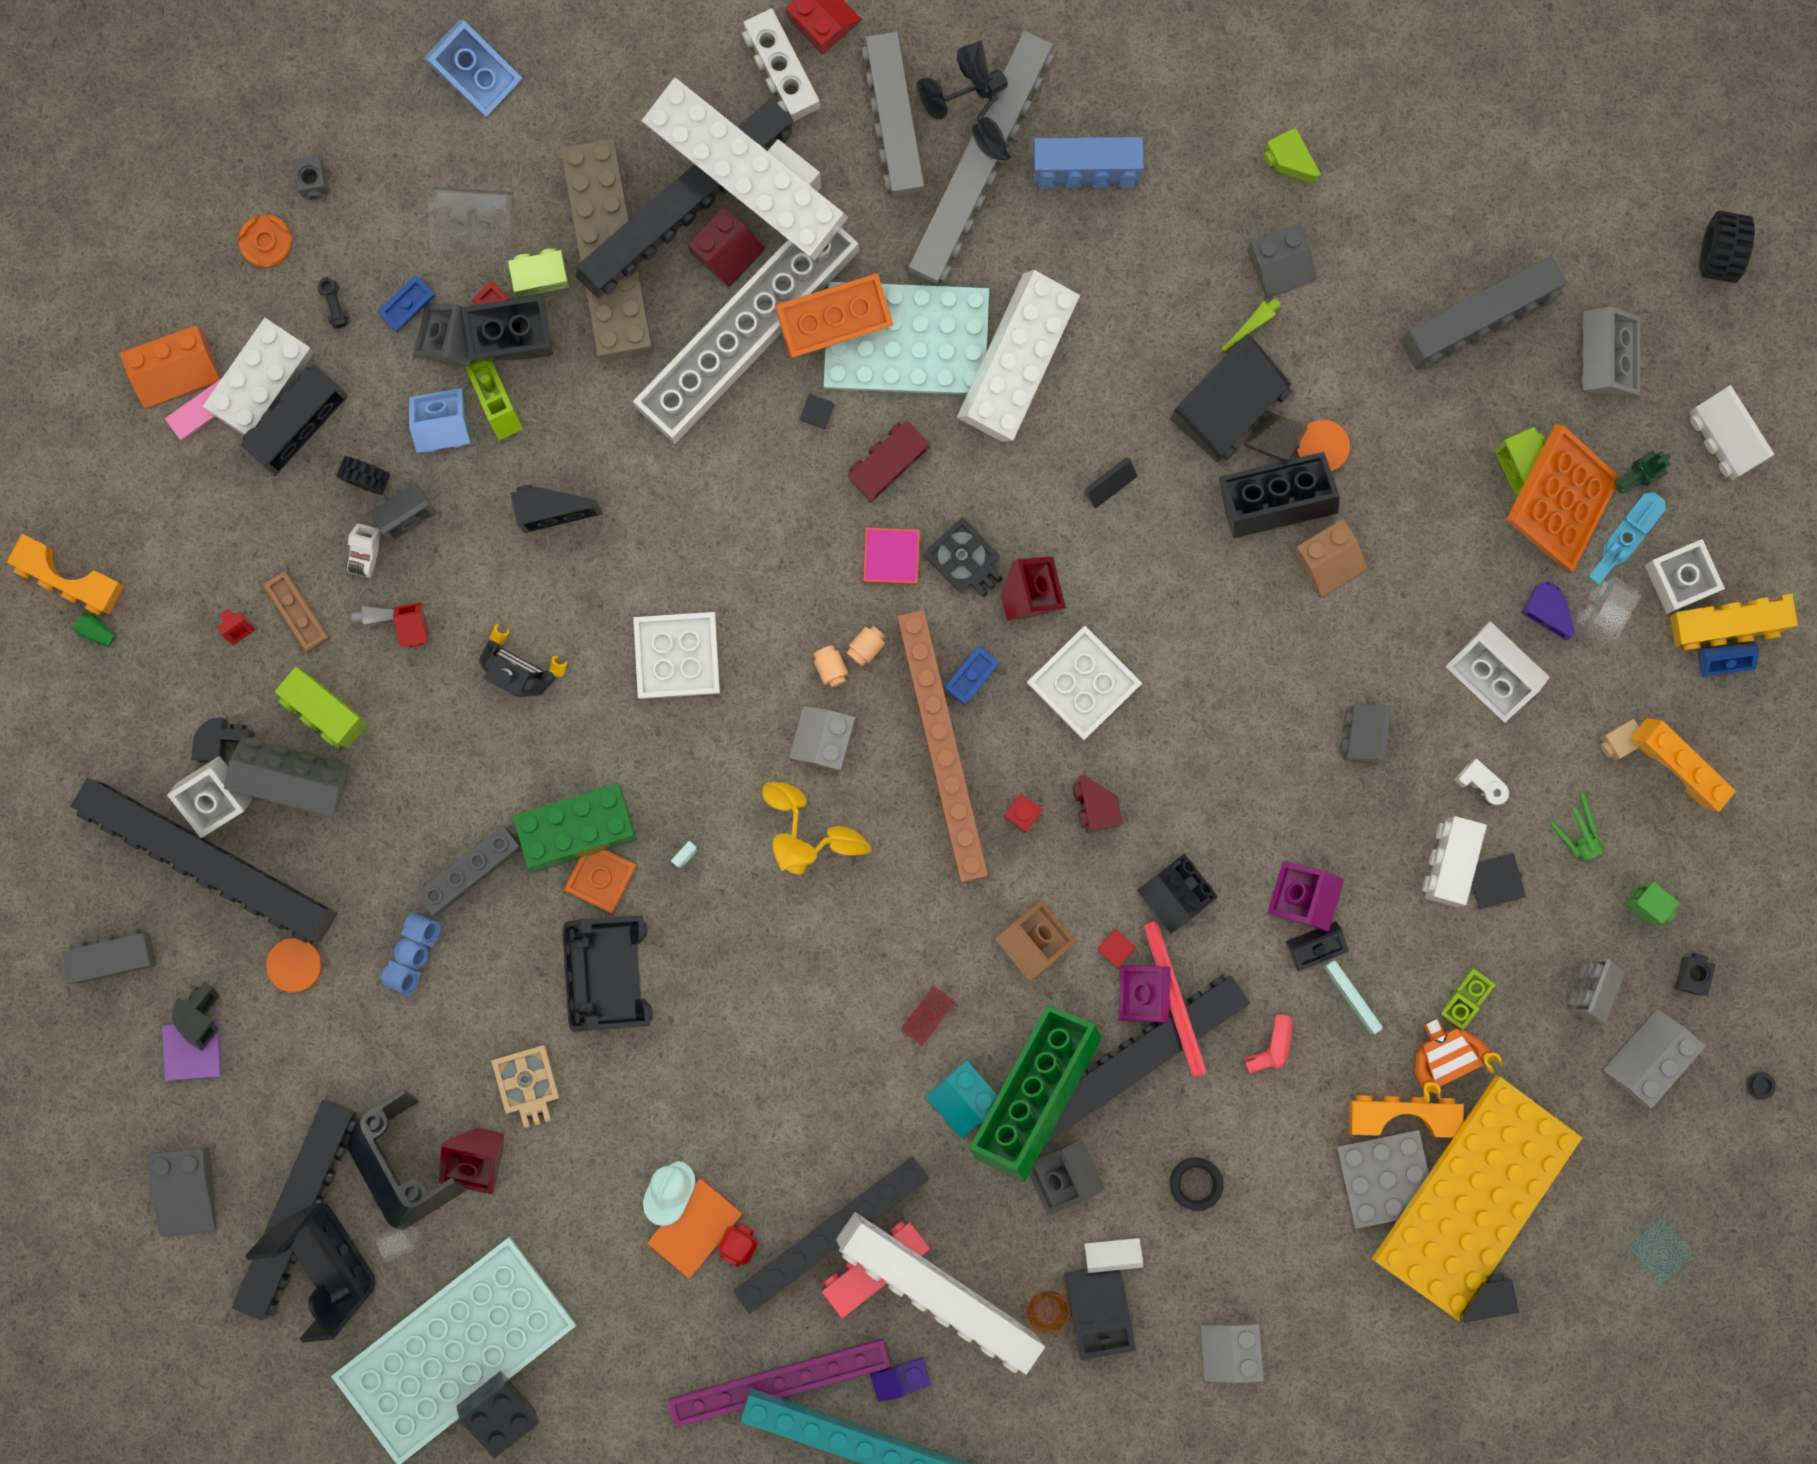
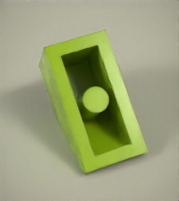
M1296 127L1267 141L1263 156L1269 167L1274 166L1276 172L1306 182L1314 183L1318 181L1320 172Z

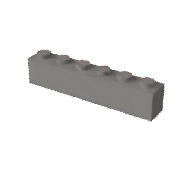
M891 32L866 36V46L861 48L864 63L869 62L870 72H866L868 88L874 89L875 97L870 98L872 113H878L879 123H875L877 140L882 139L884 148L879 149L881 165H887L888 174L883 175L886 191L891 190L892 198L924 193V183L898 33Z

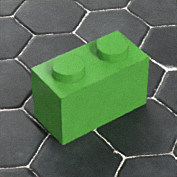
M1655 882L1640 884L1624 903V906L1647 925L1652 926L1661 925L1664 922L1668 924L1676 916L1678 911L1675 908L1680 902Z

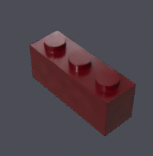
M908 421L902 425L897 423L888 432L890 437L883 443L878 441L868 451L869 457L863 462L858 460L849 469V481L870 503L929 449L930 443Z

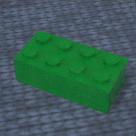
M618 783L513 816L527 868L532 873L637 841L623 790Z

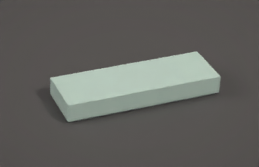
M1330 961L1325 964L1323 968L1369 1033L1376 1034L1382 1030V1025L1338 963Z

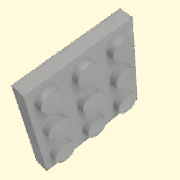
M1419 1130L1337 1146L1355 1229L1397 1221L1429 1175Z

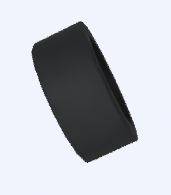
M1200 1157L1181 1161L1173 1169L1170 1177V1190L1174 1199L1181 1206L1192 1211H1204L1213 1207L1220 1199L1224 1189L1220 1170L1212 1162ZM1191 1168L1205 1169L1213 1180L1211 1193L1202 1200H1191L1181 1190L1180 1181L1182 1175Z

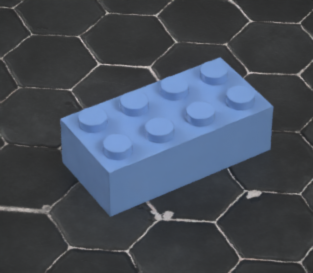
M1143 137L1034 138L1032 152L1033 185H1039L1041 189H1052L1055 185H1065L1066 188L1077 189L1081 187V184H1092L1093 188H1106L1108 184H1119L1121 188H1132L1135 184L1140 183L1144 169Z

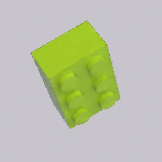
M296 666L275 690V693L281 697L278 700L280 704L295 714L300 712L302 715L299 719L316 731L322 730L323 732L320 736L337 748L340 746L349 748L369 724L311 675Z

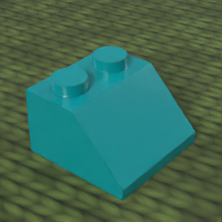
M966 1060L925 1097L962 1138L986 1118L998 1095Z

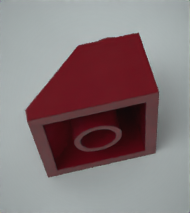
M725 206L688 243L689 252L728 288L765 250L747 226Z

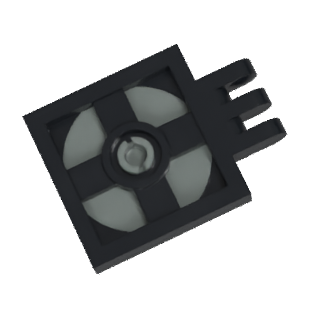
M963 517L923 554L960 594L971 585L984 598L988 593L981 585L984 583L990 590L995 587L989 579L990 576L999 583L1003 580L1002 576L991 566L1000 555Z

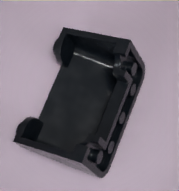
M1247 333L1176 407L1170 420L1214 461L1218 463L1222 458L1227 461L1237 450L1234 445L1256 420L1277 400L1282 403L1291 394L1292 391L1289 387L1292 383L1260 345Z
M643 916L591 918L565 922L563 926V949L568 1022L571 1031L579 1032L650 1026L653 1010L652 1006L645 999L640 998L637 944L642 943L643 938L647 936V926L643 922Z

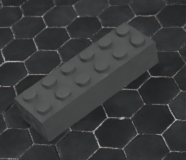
M1550 255L1410 329L1400 343L1414 368L1417 370L1423 366L1427 370L1438 364L1439 359L1444 357L1445 354L1449 358L1462 351V347L1467 345L1469 341L1474 345L1485 339L1492 329L1497 333L1510 325L1509 322L1513 321L1515 317L1518 320L1524 319L1532 314V310L1537 308L1539 304L1542 308L1552 304L1563 293L1561 290L1568 282L1555 259Z

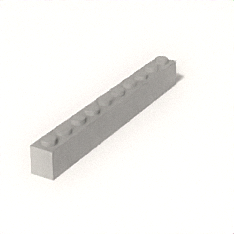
M1026 31L1023 32L1003 72L1008 86L997 94L998 100L992 104L984 117L991 118L997 123L1006 145L1010 138L1015 140L1021 126L1017 122L1021 115L1026 117L1032 104L1029 98L1032 92L1037 93L1043 82L1044 78L1040 77L1044 68L1049 70L1055 57L1052 54V43ZM972 136L909 265L910 274L935 286H938L941 280H947L952 268L948 264L952 256L958 257L963 246L960 239L963 233L969 234L975 221L971 217L975 209L980 211L984 204L986 195H983V192L987 185L992 187L998 172L994 171L998 162L1003 164L1005 161L993 159L983 153L978 147L974 136Z

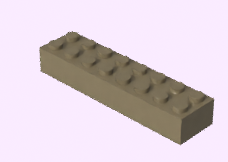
M614 138L561 148L581 262L630 220ZM639 269L629 278L624 276L611 294H604L599 299L586 287L596 349L600 362L654 353Z

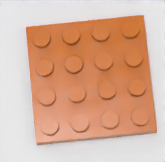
M1555 424L1506 520L1564 570L1573 572L1616 489L1614 482L1620 476L1564 425Z

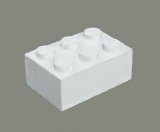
M1457 816L1445 819L1444 823H1439L1436 831V839H1440L1437 850H1432L1429 859V865L1433 866L1431 875H1426L1422 886V891L1426 892L1425 899L1454 907L1467 904L1486 824Z

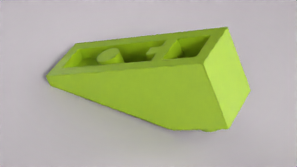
M475 361L470 363L469 366H465L498 440L523 430L493 361Z

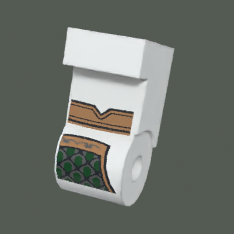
M359 523L353 528L348 538V545H350L348 573L367 578L372 577L376 558L378 557L381 532L379 528ZM362 533H368V534H370L372 537L369 538V537L361 536V534H362Z
M1478 759L1471 760L1454 779L1461 787H1466L1470 784L1481 794L1482 800L1490 806L1503 804L1509 797L1508 787Z

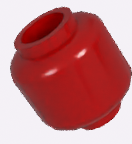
M741 1223L738 1228L729 1226L717 1247L721 1253L720 1258L736 1267H739L740 1264H748L758 1247V1240L753 1236L755 1231Z

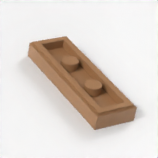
M286 570L263 584L264 589L306 653L330 639Z

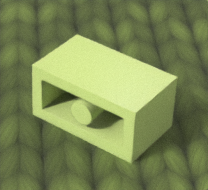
M545 249L539 255L534 256L520 254L515 256L514 260L508 261L513 289L517 298L570 287L565 260L561 250Z

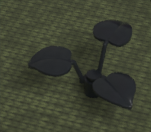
M982 40L965 45L957 52V62L962 74L966 78L971 79V83L974 85L948 96H943L941 85L936 80L925 77L916 84L921 102L933 118L943 119L948 114L945 101L952 100L976 90L980 98L990 99L977 116L978 123L972 127L973 136L978 147L987 156L996 160H1008L1012 157L1007 152L1005 140L999 126L991 118L984 117L992 104L998 100L997 94L1007 88L1006 76L998 69L988 74Z

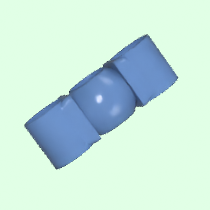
M413 912L406 918L403 931L401 932V935L405 936V938L399 940L393 950L395 961L389 960L381 975V982L384 986L403 995H409L416 989L418 977L421 975V972L416 970L423 967L428 960L429 952L427 946L433 948L434 942L439 937L441 931L439 922L418 912Z

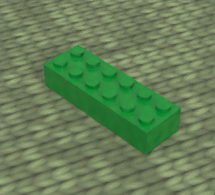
M1046 1006L969 1147L978 1161L1019 1180L1026 1181L1102 1039L1096 1025L1052 1006Z

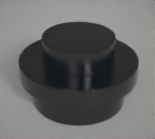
M1756 1072L1747 1081V1090L1755 1099H1768L1775 1091V1081L1768 1073Z

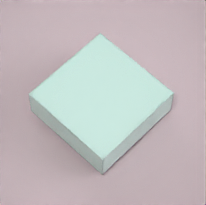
M688 841L671 862L679 869L682 868L698 851V848L691 841Z

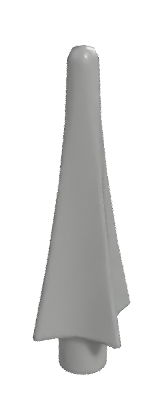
M362 606V611L351 612L352 623L362 622L364 626L394 621V609Z

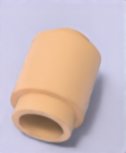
M865 626L848 646L850 649L846 654L863 667L866 663L869 664L884 647L885 642L882 639L885 636L874 626L870 629Z
M833 645L822 648L813 654L815 657L814 664L824 685L830 684L831 688H834L846 682L845 677L849 673L839 651H835Z

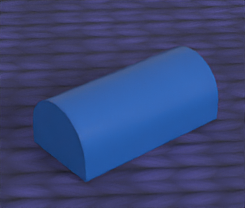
M1747 642L1699 649L1698 660L1702 676L1755 670L1760 651L1756 642Z

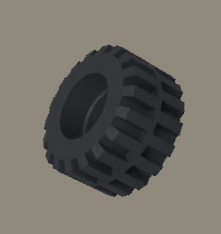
M1720 210L1714 214L1706 229L1700 253L1699 265L1702 277L1730 283H1737L1741 279L1748 266L1754 244L1755 225L1752 216Z

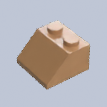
M1344 519L1300 544L1293 551L1321 597L1368 569L1358 541Z
M1042 900L995 938L997 943L1029 981L1044 971L1076 943L1075 939Z

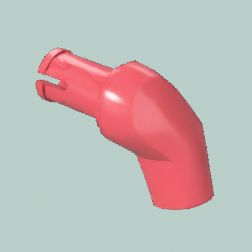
M1281 1014L1275 1016L1267 1051L1244 1058L1250 1075L1270 1067L1277 1068L1278 1070L1285 1065L1292 1038L1293 1020L1290 1016Z

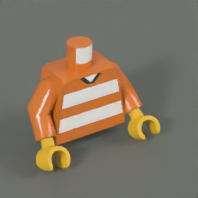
M1438 1018L1423 1025L1430 1040L1419 1044L1420 1050L1416 1053L1414 1073L1421 1088L1424 1089V1100L1426 1102H1430L1428 1093L1434 1092L1437 1094L1438 1099H1440L1441 1086L1484 1066L1482 1061L1485 1062L1486 1069L1490 1073H1494L1490 1063L1496 1061L1500 1066H1503L1501 1057L1498 1054L1492 1053L1479 1038L1466 1030L1452 1028L1445 1032Z

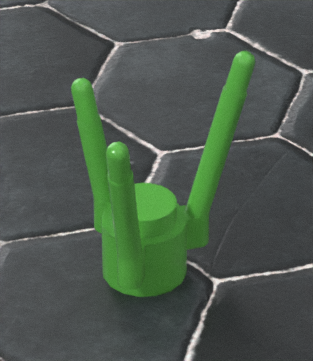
M1581 791L1580 797L1591 833L1588 832L1576 807L1572 811L1583 834L1582 837L1576 840L1577 846L1555 822H1551L1550 825L1571 848L1575 857L1581 855L1584 861H1588L1604 851L1600 845L1602 842L1598 836L1585 792Z

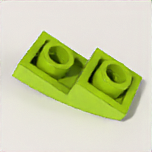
M1472 967L1441 1011V1015L1464 1030L1479 1011V1006L1496 986L1495 982Z

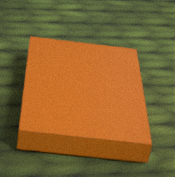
M700 1178L695 1184L694 1190L679 1220L671 1225L661 1226L647 1244L690 1279L718 1245L726 1229L729 1226H733L743 1213Z

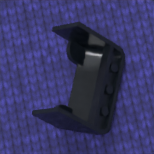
M404 1089L367 1111L362 1116L347 1143L348 1151L385 1220L391 1227L398 1230L409 1228L468 1190L463 1183L453 1177L430 1192L424 1183L416 1179H410L400 1184L376 1139L387 1131L391 1119L419 1102L415 1096Z
M317 1203L270 1227L245 1255L247 1260L277 1257L290 1247L315 1284L316 1289L310 1295L308 1303L309 1310L315 1321L300 1337L302 1343L333 1340L375 1288L373 1272L331 1207L326 1203Z

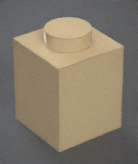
M1634 719L1627 721L1600 737L1603 742L1600 744L1601 749L1608 758L1612 757L1615 761L1639 748L1630 739L1639 728Z

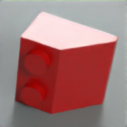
M793 0L786 6L787 18L822 55L862 20L844 0Z

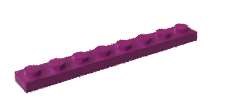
M881 1338L668 1398V1404L674 1426L677 1428L743 1409L750 1388L783 1398L889 1368L890 1362L884 1340Z

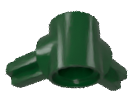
M1653 450L1632 463L1631 471L1615 480V488L1624 494L1639 484L1649 486L1654 481L1668 474L1666 468L1670 465V454L1667 453L1665 455L1662 451L1655 453Z

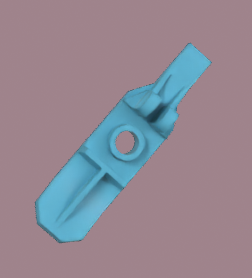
M1655 492L1642 495L1604 544L1603 558L1588 576L1600 585L1615 565L1627 561L1666 511L1663 498ZM1627 533L1631 536L1630 543L1623 541V534Z

